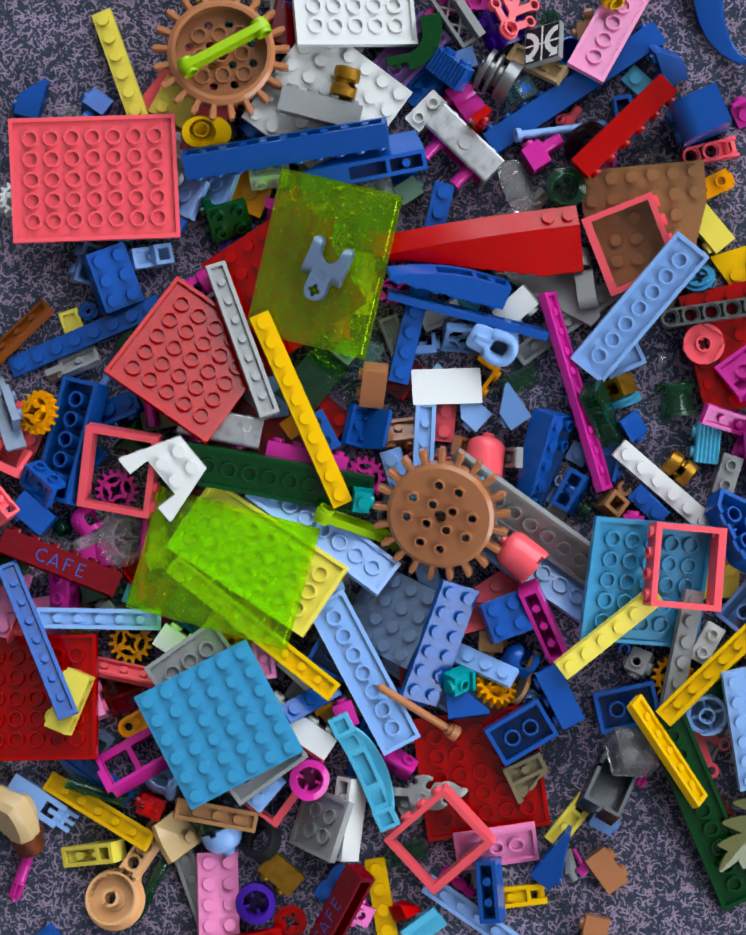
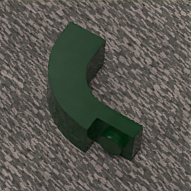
M440 12L419 16L421 36L418 45L409 53L385 58L386 66L397 69L404 67L403 63L406 62L408 70H411L426 63L433 56L441 41L442 21Z

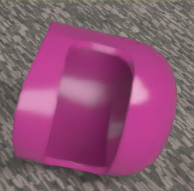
M79 507L70 517L72 528L83 542L92 539L108 526L105 520L99 521L95 515L96 509ZM92 515L95 524L89 525L85 521L84 516Z

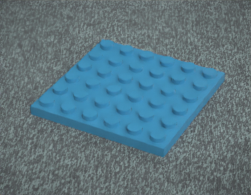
M594 516L578 633L579 640H582L642 592L645 584L643 570L646 567L645 549L648 546L646 532H649V522L664 521ZM687 524V525H698V526L713 527V526H710V525ZM662 530L658 594L663 601L680 602L683 588L705 592L711 533ZM658 607L614 643L671 647L679 608ZM701 610V615H700V620H699V625H698V630H697V635H696L695 641L697 640V638H698V636H699V633H700L701 618H702V611H703V610Z
M246 639L133 697L191 810L304 751Z

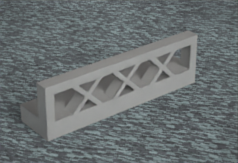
M429 0L436 12H440L442 21L461 49H464L486 33L465 0H448L447 7L439 6L436 0ZM449 11L457 13L459 16L458 24L450 23L448 20ZM460 29L468 30L472 38L464 43L459 36Z

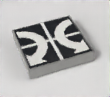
M561 20L525 31L524 67L526 69H532L563 59L564 23Z

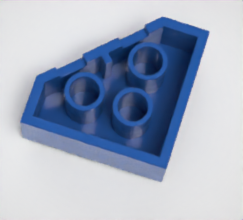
M720 488L708 495L704 514L710 526L728 528L726 558L730 566L746 573V500Z

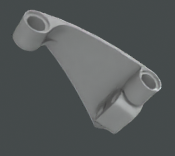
M582 247L583 272L540 277L535 274L521 275L516 272L505 271V273L496 272L497 270H489V274L508 279L509 282L518 287L525 284L537 298H539V294L556 291L561 311L591 327L600 318L595 275L591 266L590 251L587 247Z

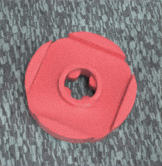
M708 323L695 325L684 335L682 350L693 363L708 365L719 359L725 347L723 335L714 325ZM704 339L708 340V349H700V344H698V341H703Z

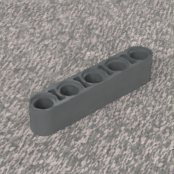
M746 297L669 308L660 315L659 323L665 329H673L746 318ZM728 304L735 307L736 312L734 315L726 312ZM706 308H713L715 310V317H707L705 313ZM686 311L694 313L695 319L693 321L685 318ZM665 314H672L674 316L673 324L665 322Z

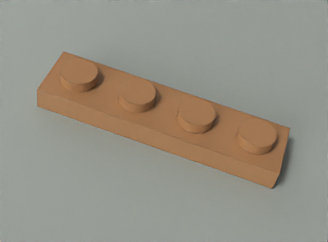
M177 797L173 818L250 833H255L259 816L257 811L209 802L191 810L186 799L182 797Z

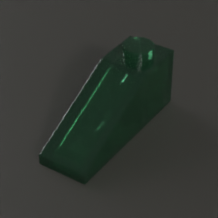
M603 379L584 384L579 398L602 448L621 443L622 439L612 401Z

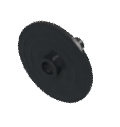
M596 121L585 122L577 126L570 133L566 142L563 143L564 155L567 161L570 162L604 126Z

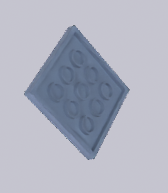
M398 571L393 574L377 597L361 587L352 607L378 655L405 669L409 668L420 641L422 629L436 590Z

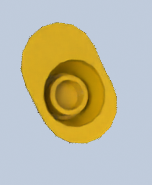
M196 115L186 120L182 127L183 139L193 147L228 143L232 134L229 123L218 116L212 122L209 120V116Z

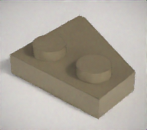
M539 750L512 762L506 767H501L518 804L524 801L523 798L530 790H533L537 785V781L548 771Z

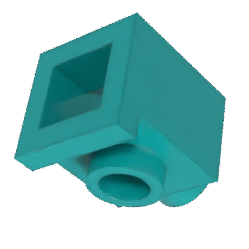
M353 486V501H351L350 505L352 512L369 514V509L374 506V488Z
M459 665L443 673L444 692L456 697L469 690L475 691L476 672L463 665Z

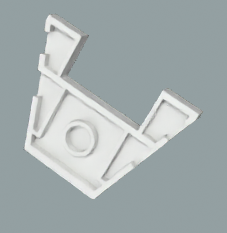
M181 435L118 458L129 474L148 461L174 492L172 496L158 506L169 522L173 520L206 470L204 463Z

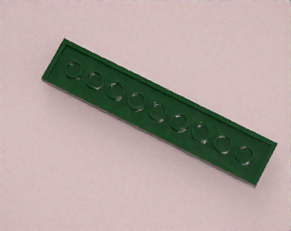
M185 440L206 466V470L196 485L312 507H318L321 503L331 506L312 463ZM339 469L351 498L353 486L373 488L375 475ZM351 501L335 508L339 512L367 517V513L352 512L350 507Z
M686 714L682 715L671 727L660 717L658 720L708 795L700 807L693 809L658 757L722 910L725 911L746 901V868L741 869L738 862H736L723 872L717 871L726 853L725 850L717 847V843L736 833L733 829L721 824L722 821L729 819V816Z

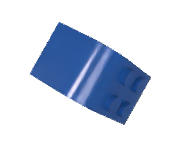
M716 82L673 101L668 105L667 112H665V118L669 127L673 126L675 130L673 134L677 145L681 144L683 149L727 132L732 122Z

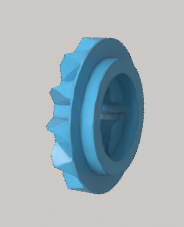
M703 265L685 287L689 292L694 291L697 293L703 291L705 293L706 289L712 288V284L716 282L714 270L710 266ZM697 275L701 277L702 283L697 281Z

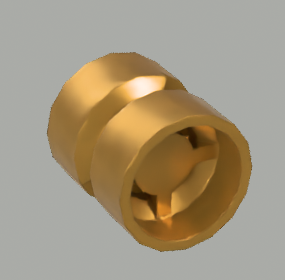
M336 65L333 75L335 81L331 83L329 94L337 95L342 100H355L357 93L355 85L359 84L361 71L350 66Z
M675 449L668 457L669 460L663 463L660 470L668 477L673 476V480L681 487H684L699 466L691 460L686 461L685 455ZM682 465L684 469L679 473L677 470Z

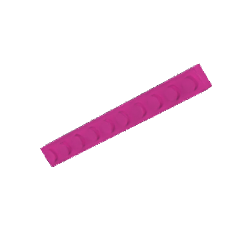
M556 291L539 294V305L543 310L545 325L551 338V346L555 351L557 366L560 369L563 386L568 395V403L573 412L574 424L578 429L580 444L584 450L586 464L592 477V485L595 487L596 493L613 488L577 364L570 359L574 352Z

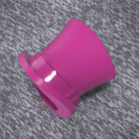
M308 756V758L289 772L291 790L301 800H316L326 792L329 786V772L316 757Z

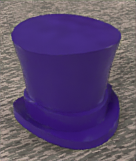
M251 881L242 886L235 901L239 916L245 922L252 925H260L267 922L275 910V898L271 888L261 881Z

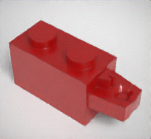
M146 789L144 793L140 792L134 806L137 807L135 813L159 822L169 800Z

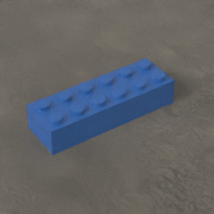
M63 375L55 405L59 407L55 413L59 417L54 418L56 425H50L51 431L48 432L41 459L42 462L66 482L65 488L57 490L54 501L76 506L85 426L90 422L101 423L110 389L108 386Z

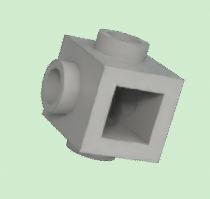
M633 646L630 654H626L623 660V668L627 672V676L634 680L639 678L645 680L646 676H650L653 671L654 655L651 652Z

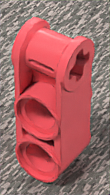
M736 136L689 146L680 154L679 162L687 161L685 158L686 153H691L694 156V161L704 160V164L737 158L740 156V153L737 152L735 145ZM706 148L713 150V157H708L705 154Z

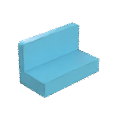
M431 905L400 928V932L402 935H434L444 928L447 922L435 906Z

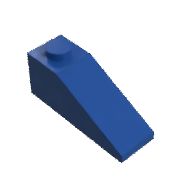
M571 825L564 829L531 870L530 877L549 891L554 885L557 887L564 878L562 873L565 867L572 831Z

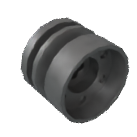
M493 49L484 58L477 70L473 87L477 89L483 81L485 84L481 92L485 93L490 86L493 87L491 97L503 104L510 93V88L518 80L524 65L515 60H511L507 66L503 65L506 55L502 54L499 60L496 61L495 58L498 50Z

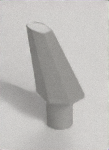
M569 848L563 875H568L572 883L579 878L574 871L577 867L572 849Z

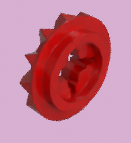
M286 905L281 907L275 914L274 926L281 925L283 935H301L306 928L307 918L304 911L298 906ZM294 913V921L297 924H292L288 929H286L287 921H285V919H283L282 917L290 918V916H292V914Z

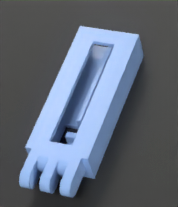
M19 772L15 774L7 786L16 792L29 794L35 802L39 819L52 828L57 826L66 833H69L71 829L64 824L67 823L71 826L75 824L74 821L69 819V816L78 819L80 816L69 809L68 804L43 790L42 787ZM47 801L59 808L58 811H55L52 807L48 809L47 812L54 816L52 819L40 812Z

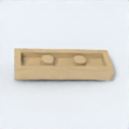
M515 43L506 56V62L509 63L511 60H515L524 65L525 46ZM557 61L532 69L523 68L524 71L555 86L560 85L569 71L568 66Z

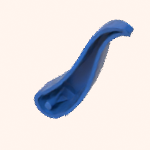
M692 0L699 27L711 47L721 56L735 64H746V58L736 49L729 37L725 24L723 0Z

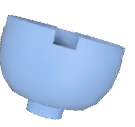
M705 693L686 712L692 730L703 736H714L720 733L727 723L725 703L715 695Z
M213 825L202 832L203 835H200V839L206 849L214 854L224 853L225 856L236 851L235 847L239 845L242 839V831Z

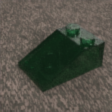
M319 344L295 368L313 412L349 371ZM278 388L275 394L285 402L282 393Z

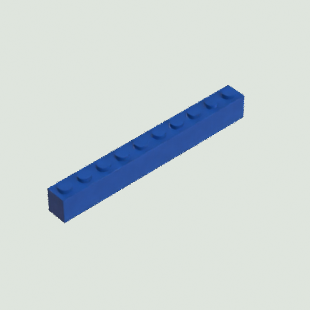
M653 21L649 24L644 22L636 28V33L629 36L602 85L572 70L568 73L569 77L562 80L559 86L551 84V89L548 91L543 89L534 96L536 99L530 103L528 101L523 102L517 107L518 111L511 114V112H508L500 118L501 122L497 125L492 123L483 129V140L494 148L498 154H501L516 144L513 138L514 128H521L522 131L539 129L557 115L563 113L631 68L634 64L651 54L649 45L653 44L662 47L667 41Z
M385 116L183 150L181 159L186 180L201 181L205 177L210 176L220 178L229 173L238 175L247 170L261 171L265 167L271 166L273 168H280L285 166V164L293 163L294 165H299L308 160L322 161L326 157L332 156L334 158H341L351 153L360 155L369 150L383 151L390 147V135Z

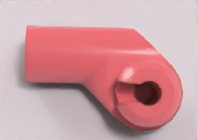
M574 104L569 113L559 114L555 117L556 125L575 124L583 108Z

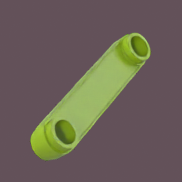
M259 16L251 21L250 26L198 54L182 57L177 61L178 69L182 76L190 78L196 75L201 67L256 38L263 39L272 33L271 26L264 16Z
M321 503L313 516L314 521L322 526L330 524L382 542L386 536L391 535L388 528L375 529L373 523L336 511L326 503ZM396 542L387 546L392 550L400 548Z

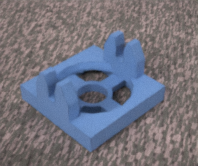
M444 318L440 351L479 355L480 353L468 347L466 342L458 341L468 338L474 324L453 323L449 319ZM453 332L462 333L458 336H449Z

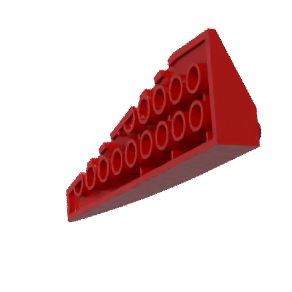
M576 205L456 221L371 238L374 259L399 262L404 260L418 264L422 262L436 265H451L484 271L488 269L497 270L496 272L502 273L507 271L516 272L521 275L535 274L540 277L584 271L580 223Z

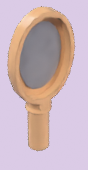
M533 650L534 653L540 656L541 652ZM533 655L530 657L525 669H528L533 662ZM532 673L527 678L520 679L515 688L517 693L514 695L515 698L511 702L512 704L517 705L526 697L530 689Z

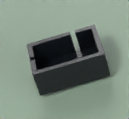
M606 747L597 755L591 769L592 771L588 775L575 806L590 815L595 812L596 818L612 826L620 819L642 767Z

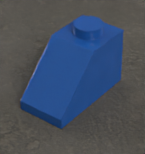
M42 79L18 93L17 99L14 98L12 103V110H14L13 113L16 117L41 118L50 86L49 81Z
M637 410L630 412L615 423L629 443L635 441L637 444L646 437L644 433L648 429Z
M467 692L456 697L445 694L448 721L490 715L489 709Z

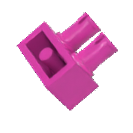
M559 133L544 142L539 139L536 141L531 139L522 145L519 158L530 175L533 176L549 166L552 160L549 155L561 148L564 141Z

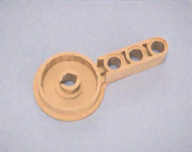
M150 820L146 825V828L152 831L151 827L155 825L157 821ZM155 838L150 845V849L146 852L133 845L119 868H112L101 872L89 884L85 895L86 909L91 920L100 928L109 931L124 930L132 926L141 916L146 898L142 876L160 850ZM135 859H138L139 865L134 869L133 862ZM115 893V902L111 904L110 897Z

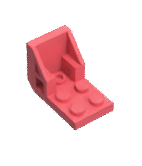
M17 400L15 402L16 408H23L24 405L21 401ZM21 426L27 448L9 453L6 452L0 434V471L19 479L25 464L33 462L45 436L30 434V432L24 431L25 427Z

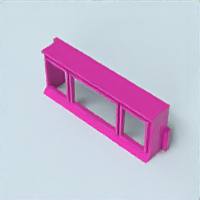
M149 727L98 755V759H95L100 768L97 773L108 793L112 791L117 798L169 768L163 755L142 767L132 747L153 736ZM127 751L136 771L115 783L105 763Z

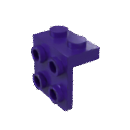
M501 4V8L507 17L508 12L504 4ZM486 9L476 17L486 32L481 37L490 53L493 49L498 50L499 53L508 45L525 40L526 29L519 30L517 37L513 40H507L502 37L499 32L500 21L495 12H491L489 9ZM524 15L516 16L515 22L522 21L525 18Z

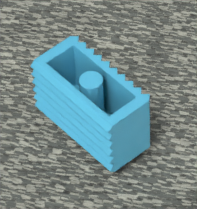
M699 421L692 425L691 437L694 438L693 446L690 445L689 458H692V462L718 465L722 430L701 424Z

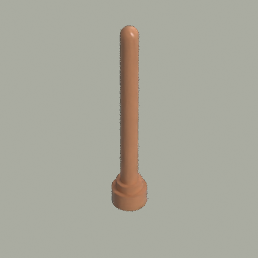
M384 684L377 685L379 692L443 730L445 737L455 741L460 736L462 728L459 725L444 722Z

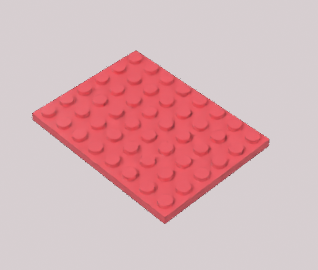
M175 114L8 119L13 244L170 239L181 237Z

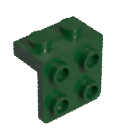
M209 196L201 197L202 206H199L202 218L206 219V223H203L206 235L210 234L214 244L246 235L252 231L248 208L244 198L213 206Z

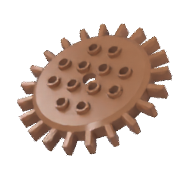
M180 0L186 10L182 16H179L169 8L167 9L166 16L175 22L172 30L158 25L156 32L161 36L169 38L168 45L154 44L152 49L154 53L167 54L168 61L154 64L155 72L170 70L172 77L164 80L161 83V87L163 90H166L175 84L178 85L181 91L175 95L173 100L175 105L182 103L185 97L188 96L194 100L190 108V115L195 116L199 111L200 105L203 104L210 106L208 113L210 121H215L217 108H227V116L230 122L235 120L236 115L234 106L243 104L246 113L252 116L254 115V109L249 100L257 96L263 104L268 105L270 103L269 96L262 91L266 84L277 90L282 88V83L272 78L271 75L273 70L288 72L289 65L275 61V54L289 53L290 45H275L273 39L285 34L286 29L284 26L272 29V33L263 39L256 38L252 40L255 43L253 47H249L246 43L229 52L226 59H216L201 67L199 72L190 78L182 76L177 65V61L187 55L194 56L207 49L206 46L208 44L214 45L250 26L251 21L260 16L256 9L260 6L261 0H252L249 7L242 4L241 0H200L201 3L192 6L189 0ZM271 9L263 16L269 22L275 17L276 11ZM230 22L233 26L232 28H227L225 24ZM206 24H211L212 28L210 30H207L204 26ZM191 45L193 50L187 51L185 48ZM255 61L257 66L251 67L249 63ZM235 63L236 67L234 69H231L229 67V64ZM210 64H214L216 68L214 70H210L208 66ZM232 83H237L238 87L236 89H233L230 85ZM212 84H215L218 88L216 90H211L210 86Z
M445 446L440 447L437 453L438 460L430 461L427 450L421 448L419 458L422 464L414 466L407 455L403 456L401 462L407 470L404 475L390 467L386 474L396 482L394 488L383 483L378 485L377 491L390 497L388 502L375 501L373 509L387 512V519L377 520L374 523V528L389 527L391 535L386 536L380 544L382 547L388 546L393 542L398 544L401 549L395 553L392 559L394 562L401 560L407 554L414 559L409 566V573L413 574L417 570L419 563L429 566L427 572L428 580L433 579L436 574V567L445 568L447 580L452 581L454 578V566L461 565L467 578L472 575L473 570L468 561L473 558L482 567L486 568L488 566L489 560L481 552L485 547L499 554L501 546L490 538L492 534L507 537L509 529L495 525L496 518H508L511 511L510 509L495 508V501H500L507 495L506 490L491 494L488 486L495 482L497 478L496 473L490 474L482 480L476 473L481 469L483 461L481 459L477 460L471 469L463 466L462 462L465 459L464 450L457 454L455 462L446 461L447 452ZM440 482L443 488H438L436 483ZM456 490H461L463 494L457 495ZM411 494L416 495L417 499H416V500H412V499L410 498V495H411ZM434 501L436 507L430 506L429 502ZM449 509H455L456 514H451ZM435 512H444L446 519L443 521L437 520ZM404 513L410 514V518H405ZM469 516H475L476 521H471ZM428 520L430 525H424L423 521ZM444 527L449 528L450 532H449V533H445V532L443 531V528H444ZM467 534L470 537V539L465 540L463 538V535ZM417 539H422L424 544H419ZM437 546H442L444 551H438Z

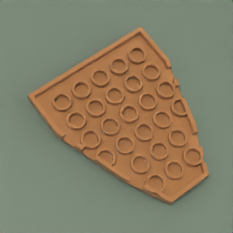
M704 160L602 169L594 179L590 177L588 180L580 174L582 208L585 217L651 191L652 195L657 194L661 205L657 207L659 213H664L668 225L665 226L667 233L672 232L673 235L678 230L696 245L707 202ZM648 200L592 222L618 287L636 280L665 245ZM677 297L667 308H673Z

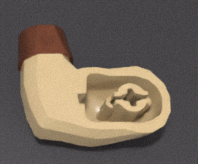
M0 784V831L8 837V841L18 856L23 858L34 857L45 847L43 836L45 829L39 823L35 802L29 794L16 792Z

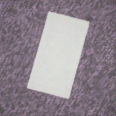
M480 368L411 370L413 405L483 403Z

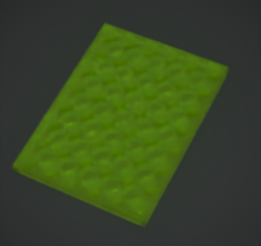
M282 168L247 321L248 325L252 328L249 318L269 310L281 339L366 359L403 196ZM321 235L326 241L323 256L328 263L332 264L339 260L342 252L346 249L354 250L355 257L342 286L337 288L331 285L327 296L323 300L312 301L304 295L303 289L309 275L302 272L301 268L314 237ZM312 287L314 294H319L320 291L317 287Z
M161 487L156 510L151 519L126 607L287 650L321 531L320 528L190 494L173 520L169 522L158 506L172 496L174 492L171 489Z

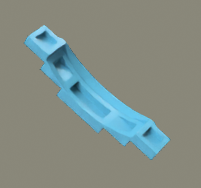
M347 711L329 718L328 723L346 753L360 781L380 832L382 833L400 825V820L394 810L395 802L392 781L379 750L363 731L354 726Z

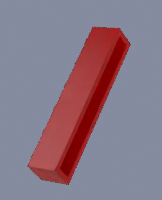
M660 73L585 145L569 163L586 180L590 177L594 179L602 171L600 167L605 162L609 165L617 157L615 153L620 148L624 150L632 142L630 138L634 134L639 136L647 128L645 124L649 120L653 122L660 116L661 112L659 110L664 105L668 108V105L676 100L674 96L678 91Z

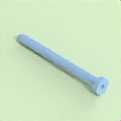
M605 120L596 121L602 124L604 127L608 124V122ZM582 123L523 131L521 128H514L513 138L516 143H519L526 138L549 136L557 133H571Z

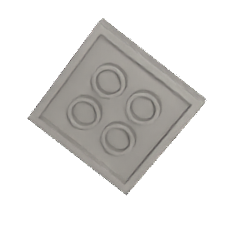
M327 791L316 800H302L288 843L329 863H335L354 803Z

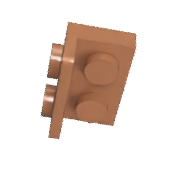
M415 416L392 419L387 444L380 451H387L397 447L413 450Z

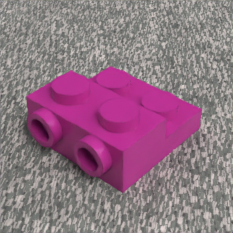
M744 345L714 367L715 371L740 403L744 400L746 401V345Z

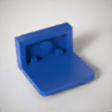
M349 403L341 443L358 449L383 450L388 441V432L392 422V410L359 407L355 403Z

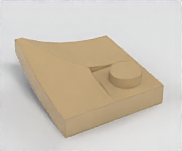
M174 810L151 827L160 851L168 864L173 863L201 842L190 821L173 818Z

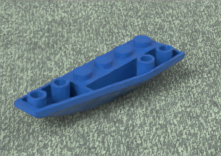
M412 130L391 134L390 147L383 151L369 150L360 155L351 153L341 158L333 157L301 172L300 177L305 194L427 170L428 166L421 140L417 131Z
M407 264L386 267L389 280L395 284L404 283L414 289L423 288L433 294L441 293L452 299H464L471 304H483L489 309L498 308L503 310L512 290L508 279L468 268L436 264Z
M533 408L532 417L530 418L523 443V468H518L516 488L542 507L565 451L569 446L568 440L574 428V416L547 408Z

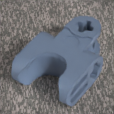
M321 235L314 237L301 268L302 272L309 275L304 285V295L312 301L323 300L327 296L331 285L337 288L342 286L355 257L354 250L346 249L342 252L339 260L332 264L328 263L323 256L326 241ZM312 287H317L320 291L319 294H314Z

